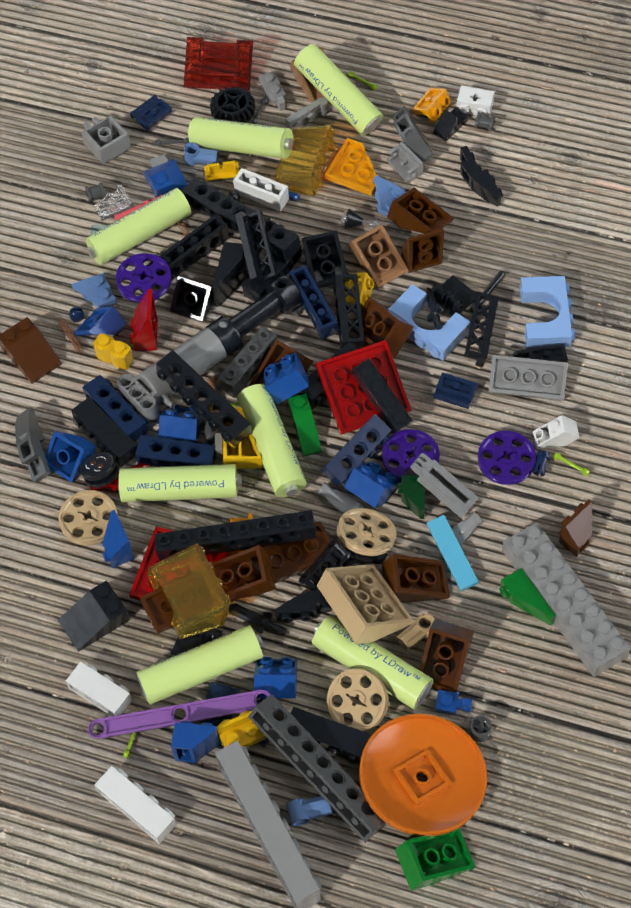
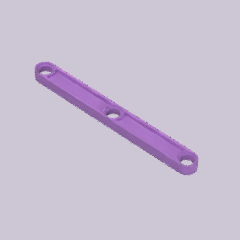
M256 690L96 719L89 724L88 732L93 738L104 739L174 726L175 722L190 721L193 723L237 715L244 711H252L258 705L256 699L260 694H265L267 697L270 694L265 690ZM176 710H185L186 716L183 720L175 719L174 714ZM102 724L104 727L103 733L95 735L93 733L94 725Z

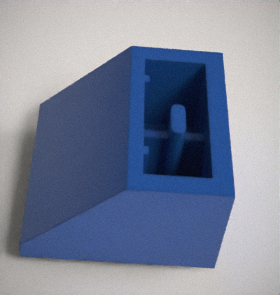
M296 352L284 356L281 361L268 365L264 370L265 389L276 404L309 387L308 376Z
M175 404L174 408L167 406L160 414L158 437L197 441L200 436V425L203 422V418L197 415L192 406L188 408H181V405Z
M369 462L353 468L344 488L374 508L384 505L398 488V482L400 481L396 479L394 474L383 471L377 463Z
M263 657L257 660L254 671V691L265 690L275 698L296 699L298 659L283 657L281 659ZM260 694L257 698H267V695Z
M181 721L174 724L171 749L175 761L196 763L220 745L217 726L211 723L198 725L190 721Z

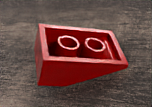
M152 289L147 290L134 310V318H131L133 333H130V344L134 345L135 351H157L158 316Z

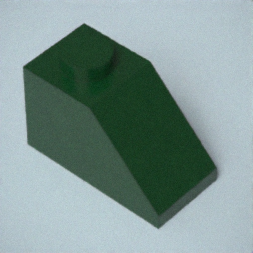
M402 475V482H398V494H401V502L420 519H424L425 487L417 481L419 475Z

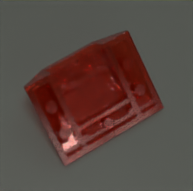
M187 37L183 87L225 90V87L231 88L233 85L234 88L240 86L241 90L246 88V91H250L254 41L237 40V43L205 41L204 38Z

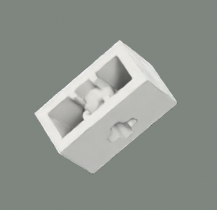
M461 85L456 109L464 114L477 116L480 112L482 115L490 117L495 91Z

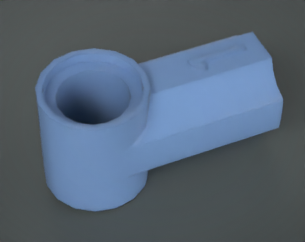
M187 143L184 146V160L190 166L197 165L198 163L214 164L218 162L219 150L199 148L196 143Z
M322 796L308 800L302 798L295 799L287 803L292 826H301L310 822L311 819L332 814L330 804Z

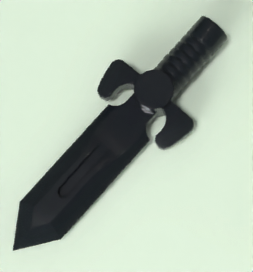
M427 287L426 301L430 311L427 321H433L435 329L440 330L442 328L440 321L442 306L439 303L436 304L432 288Z
M238 604L225 605L231 615L251 624L261 625V627H254L255 631L260 634L268 629L281 635L286 633L285 627L270 621L272 613L263 612V616L266 618H262V615Z

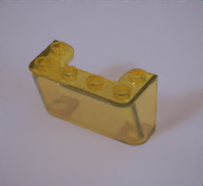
M332 124L291 128L294 139L292 152L287 159L280 158L275 174L276 182L288 186L289 191L316 196L317 190H320L322 186V179H320L321 166L325 165L326 152L330 153L335 147V140L333 139L335 128H332Z
M195 543L148 568L147 576L154 590H158L161 585L174 611L172 625L179 639L224 625L231 600L229 595L225 594L220 578L216 577L213 565L210 561L208 562L202 546Z

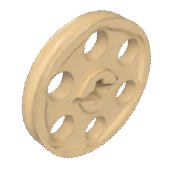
M84 490L73 494L63 503L59 511V525L65 537L71 542L83 546L95 545L104 540L109 520H104L102 518L103 515L111 513L112 510L116 511L117 516L118 513L114 502L109 496L96 490ZM94 500H103L100 506L93 505ZM75 501H84V504L81 507L74 506ZM91 515L92 519L88 518L86 521L85 516L89 517ZM66 516H74V520L72 522H64V518ZM97 528L103 530V533L99 536L93 535V531ZM76 530L84 531L80 537L73 536Z
M356 508L345 512L340 517L337 526V535L341 543L349 550L366 556H378L387 553L393 547L397 535L393 522L387 516L367 508ZM361 516H366L370 520H364ZM350 521L354 525H348L345 522ZM378 525H384L387 528L383 529L380 528ZM346 535H352L355 539H349ZM384 538L389 542H382L380 539ZM363 544H370L372 548L365 547Z
M349 669L340 673L332 681L327 694L328 711L335 722L363 732L376 727L383 720L388 709V692L383 681L373 672L365 669ZM347 676L352 680L349 688L343 686V679ZM365 676H369L371 679V685L368 688L362 684V679ZM375 694H379L382 698V702L378 706L372 701ZM336 695H340L343 699L340 707L334 704ZM353 697H359L363 704H356ZM367 712L371 713L373 717L370 724H366L363 720V716ZM346 713H350L353 716V722L350 725L344 721Z

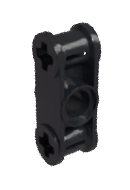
M337 538L333 539L314 563L300 576L299 582L305 584L311 591L318 590L317 584L324 573L322 565L328 562V568L340 567L348 560L351 551L349 549L346 550Z

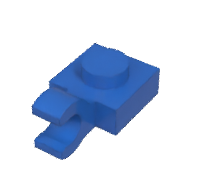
M438 690L435 712L456 715L457 710L471 712L472 699H459V693Z

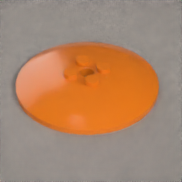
M409 714L385 723L370 737L360 760V784L368 804L384 822L404 833L417 836H438L452 832L463 826L474 816L485 796L487 769L479 747L462 728L438 716ZM424 774L428 780L420 782L417 780L416 775Z

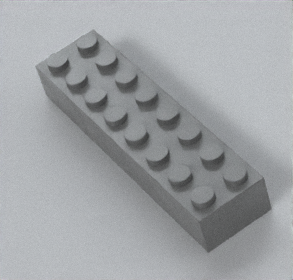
M537 522L504 540L502 552L516 571L522 568L556 615L555 625L593 677L628 657L629 645Z
M236 741L215 752L217 764L294 908H310L321 902V883L316 875H311V865L306 856L301 857L300 845L295 837L291 838L290 827L285 818L281 820L280 809L275 800L271 801L270 791L266 783H261L260 773L256 765H251L250 755L246 747H241L239 742Z

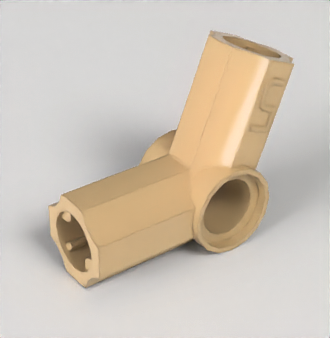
M428 613L420 614L413 624L396 637L399 645L404 650L409 651L423 638L428 637L430 627L434 621L433 616ZM427 623L429 627L424 628L420 624Z

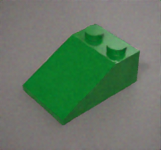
M460 828L443 835H425L409 839L395 849L411 891L436 884L476 868Z

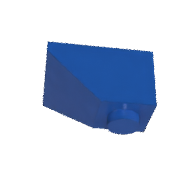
M174 159L143 171V175L155 197L161 194L164 195L174 188H178L181 191L188 185Z
M113 306L96 308L73 333L75 336L118 335L127 322Z
M54 431L45 457L50 470L68 481L74 482L81 474L80 468L84 460L94 454L96 445L81 436Z
M112 510L103 540L105 551L102 552L105 562H110L112 568L134 559L130 542L115 510Z

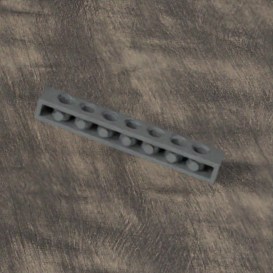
M272 694L255 706L248 718L366 843L386 822L372 810L362 789Z

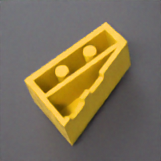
M234 407L244 418H246L242 407ZM227 422L224 425L230 426L232 423ZM251 433L235 447L223 440V464H236L237 469L262 468V457Z

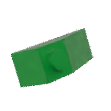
M307 394L288 398L289 412L303 457L321 453L322 449Z
M522 568L501 579L499 590L505 599L507 598L511 604L548 625L554 624L556 615Z

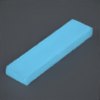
M445 515L427 522V527L460 592L479 584Z

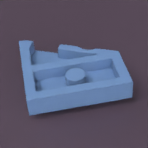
M375 175L373 184L376 187L378 213L387 217L392 201L402 196L406 189Z
M104 273L71 284L75 292L81 293L83 298L92 302L97 308L117 304Z

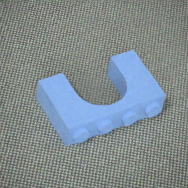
M565 276L521 278V303H547L552 305L559 313V316L550 322L526 323L524 333L526 349L564 344L565 347H571V341L575 339V330L571 329L573 314L569 313L571 298H567L569 283H566Z
M412 284L389 310L402 317L414 327L408 336L410 340L415 342L418 347L429 351L433 357L444 361L467 336L471 322L460 314L455 313L440 330H425L418 327L414 323L413 317L426 304L427 293Z

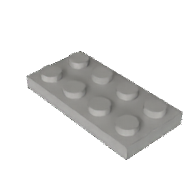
M493 355L488 393L564 401L568 363Z

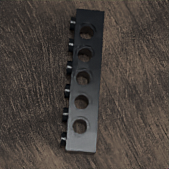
M215 214L162 253L159 257L168 264L171 280L229 238L228 226ZM151 261V262H150L149 264H147L146 266L152 265V264H153V261ZM160 270L156 274L163 276L166 274V271ZM155 285L152 287V290L158 291L161 286Z
M174 350L156 363L157 376L162 381L165 380L174 393L178 392L182 396L183 401L188 406L191 405L200 418L204 417L214 431H219L225 442L231 443L235 447L252 433L251 423ZM199 398H206V400H204V401H200V400H198V399H199ZM213 410H218L219 412H218V413H212L211 411H213ZM227 422L232 423V425L226 426L224 424Z

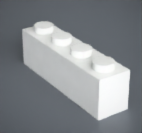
M111 766L95 783L94 786L97 792L160 844L176 826L175 815L168 808L162 809L158 805L159 801L151 794L147 796L143 793L144 789L137 782H130L127 779L128 775L122 769L116 770Z

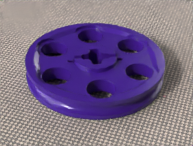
M150 253L133 255L124 260L116 272L118 290L126 299L140 303L148 289H152L155 285H160V290H153L155 301L162 297L170 287V268L165 260L157 255ZM147 260L153 261V264L150 266H145L144 262ZM130 265L136 267L133 271L126 270ZM160 270L166 271V274L163 276H158L156 273ZM124 280L131 281L127 286L121 285ZM137 290L144 291L140 296L134 295Z
M406 429L394 433L385 442L382 450V463L386 472L394 474L396 479L402 482V475H406L405 472L411 469L410 466L421 453L427 455L432 461L435 460L439 463L440 452L437 443L431 436L419 430ZM408 436H413L416 438V441L414 443H408L406 441V438ZM397 444L400 448L397 451H392L389 446ZM430 445L433 449L430 452H426L422 447ZM414 453V457H411V458L408 459V461H407L408 455L410 456L411 454ZM397 461L399 466L392 468L389 466V462Z
M498 431L490 434L482 441L478 450V465L481 472L488 479L498 484L513 485L520 483L530 476L535 466L536 452L532 443L525 436L514 431ZM500 439L503 441V444L496 446L493 444V440ZM518 440L523 445L521 447H514L512 442ZM488 452L492 454L493 457L487 460L484 459L482 455ZM503 456L510 457V460H507V458L503 459ZM529 456L531 461L525 463L521 460V457ZM499 468L501 473L494 475L491 473V469ZM513 469H517L521 472V474L519 476H513L511 475L510 471Z

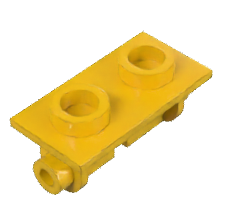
M238 161L223 162L222 165H219V163H208L204 166L206 181L235 178L239 172Z

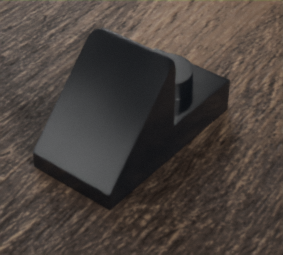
M456 108L451 112L444 110L433 133L448 141L468 121V116Z

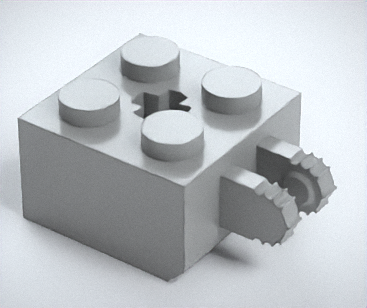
M95 116L92 118L93 126L88 122L83 123L85 128L81 132L83 142L102 164L131 148L129 134L112 116H108L101 121Z

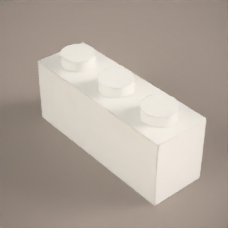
M241 168L233 180L234 191L238 192L240 196L281 212L289 200L288 186Z
M80 662L66 680L70 690L110 716L122 715L132 702L128 688L123 685H116L113 683V679L106 674L102 676L91 664L85 665Z

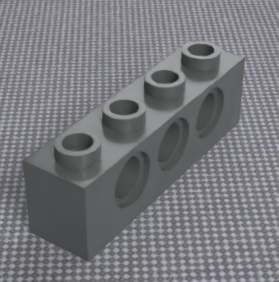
M262 326L218 377L219 390L235 398L259 370L276 339L278 340L277 334Z

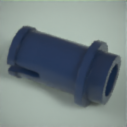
M541 450L536 454V463L532 472L534 475L538 476L539 472L541 477L545 475L547 462L550 461V454Z

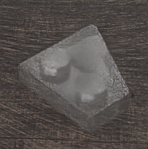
M121 184L116 186V191L112 194L108 193L104 196L103 200L94 205L101 221L134 207Z

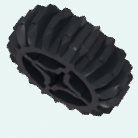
M232 85L231 88L225 87V90L219 89V93L215 92L214 97H211L210 111L214 119L246 123L247 120L251 121L252 116H254L256 109L255 100L252 94L246 91V88L241 90L240 86L234 88Z

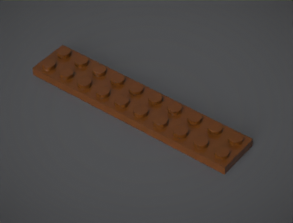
M320 521L315 523L316 539L262 547L269 553L275 583L307 570L331 542ZM206 569L140 597L142 606L156 634L238 600L212 602Z

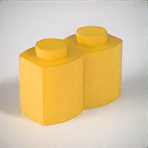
M99 334L93 342L97 358L103 362L112 363L118 369L127 370L134 361L131 347L122 341H115L107 334Z

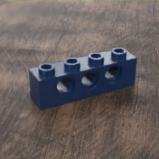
M306 265L290 271L289 278L298 288L302 297V305L320 338L323 340L338 333V322Z
M99 375L82 387L86 399L90 397L134 442L140 438V435L148 433L146 425L148 422L143 415L139 416L136 413L135 407L130 402L127 403L123 394L119 390L115 391L109 379H104Z
M376 414L373 415L324 466L321 472L336 486H339L341 483L345 485L353 468L365 464L363 460L367 456L371 458L376 453L377 449L375 447L379 443L383 445L390 438L387 434L392 429ZM371 435L374 441H368L366 436ZM354 448L360 449L361 455H357L354 452ZM342 461H346L348 463V469L342 466Z
M140 435L135 453L137 464L145 463L155 467L214 465L216 460L215 446L211 444H198L189 440L178 441L173 438H158L154 435Z

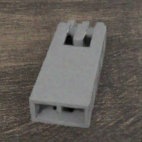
M421 453L410 466L419 475L417 481L460 518L468 512L479 498L437 461H432L424 453Z

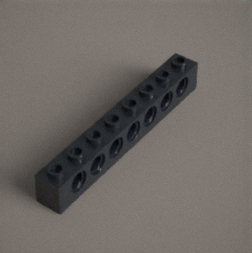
M194 178L181 190L190 206L209 217L216 214L227 224L228 228L238 234L240 233L235 214L243 212L249 215L256 211L197 178ZM258 217L251 219L252 226L256 228L259 222ZM264 217L272 253L288 261L301 249L299 236L295 232L285 229L283 225L276 224L269 217ZM258 232L255 238L258 244H260L263 238L260 232Z
M308 510L154 534L155 550L159 561L165 562L244 550L257 545L263 547L316 539L317 535L313 512Z

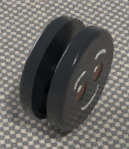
M100 452L85 459L80 471L88 486L101 488L109 485L116 479L119 468L111 454Z

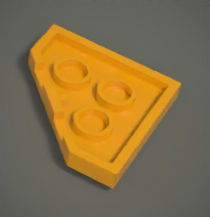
M347 138L326 171L325 179L372 196L376 190L373 178L377 174L373 169L369 156L365 152L363 143Z

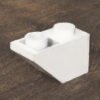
M563 415L533 431L535 447L537 449L566 446L580 438L577 422Z

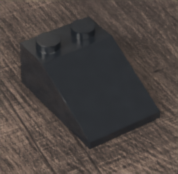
M337 230L302 238V248L306 264L318 288L333 285L334 277L337 274H348Z
M223 243L213 284L216 307H220L244 281L245 274L249 273L243 246L240 243Z
M106 580L89 590L58 619V622L79 652L125 624L130 618L127 609Z

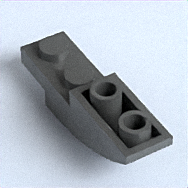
M403 106L391 116L394 121L393 124L406 146L425 163L434 153L424 134L417 127L408 108Z
M30 407L17 416L15 437L21 463L27 465L32 481L39 482L51 474L41 446L44 438L34 410Z

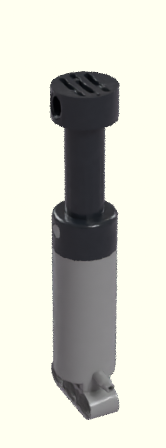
M281 274L265 286L267 293L231 319L224 316L219 317L173 350L201 376L242 347V337L279 311L287 315L302 304L301 294L295 284L287 276ZM158 361L135 377L130 374H123L117 380L119 390L124 398L146 420H154L158 417V405L163 402L170 408L175 406V403L170 398L175 393L171 390L169 384L165 380L162 381L156 374V363Z

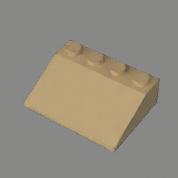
M374 564L326 568L317 584L318 589L356 644L374 642L414 622Z

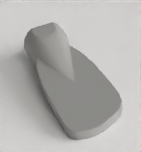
M326 482L323 483L317 492V495L324 497L334 508L343 514L351 509L364 508L361 503L345 493L331 488Z
M472 512L466 520L452 528L460 546L470 537L475 527L483 523L482 519L475 512Z

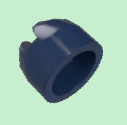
M79 306L72 307L69 312L70 319L73 322L82 321L84 319L82 308Z

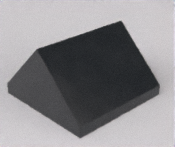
M178 276L170 311L204 321L214 303L213 287Z

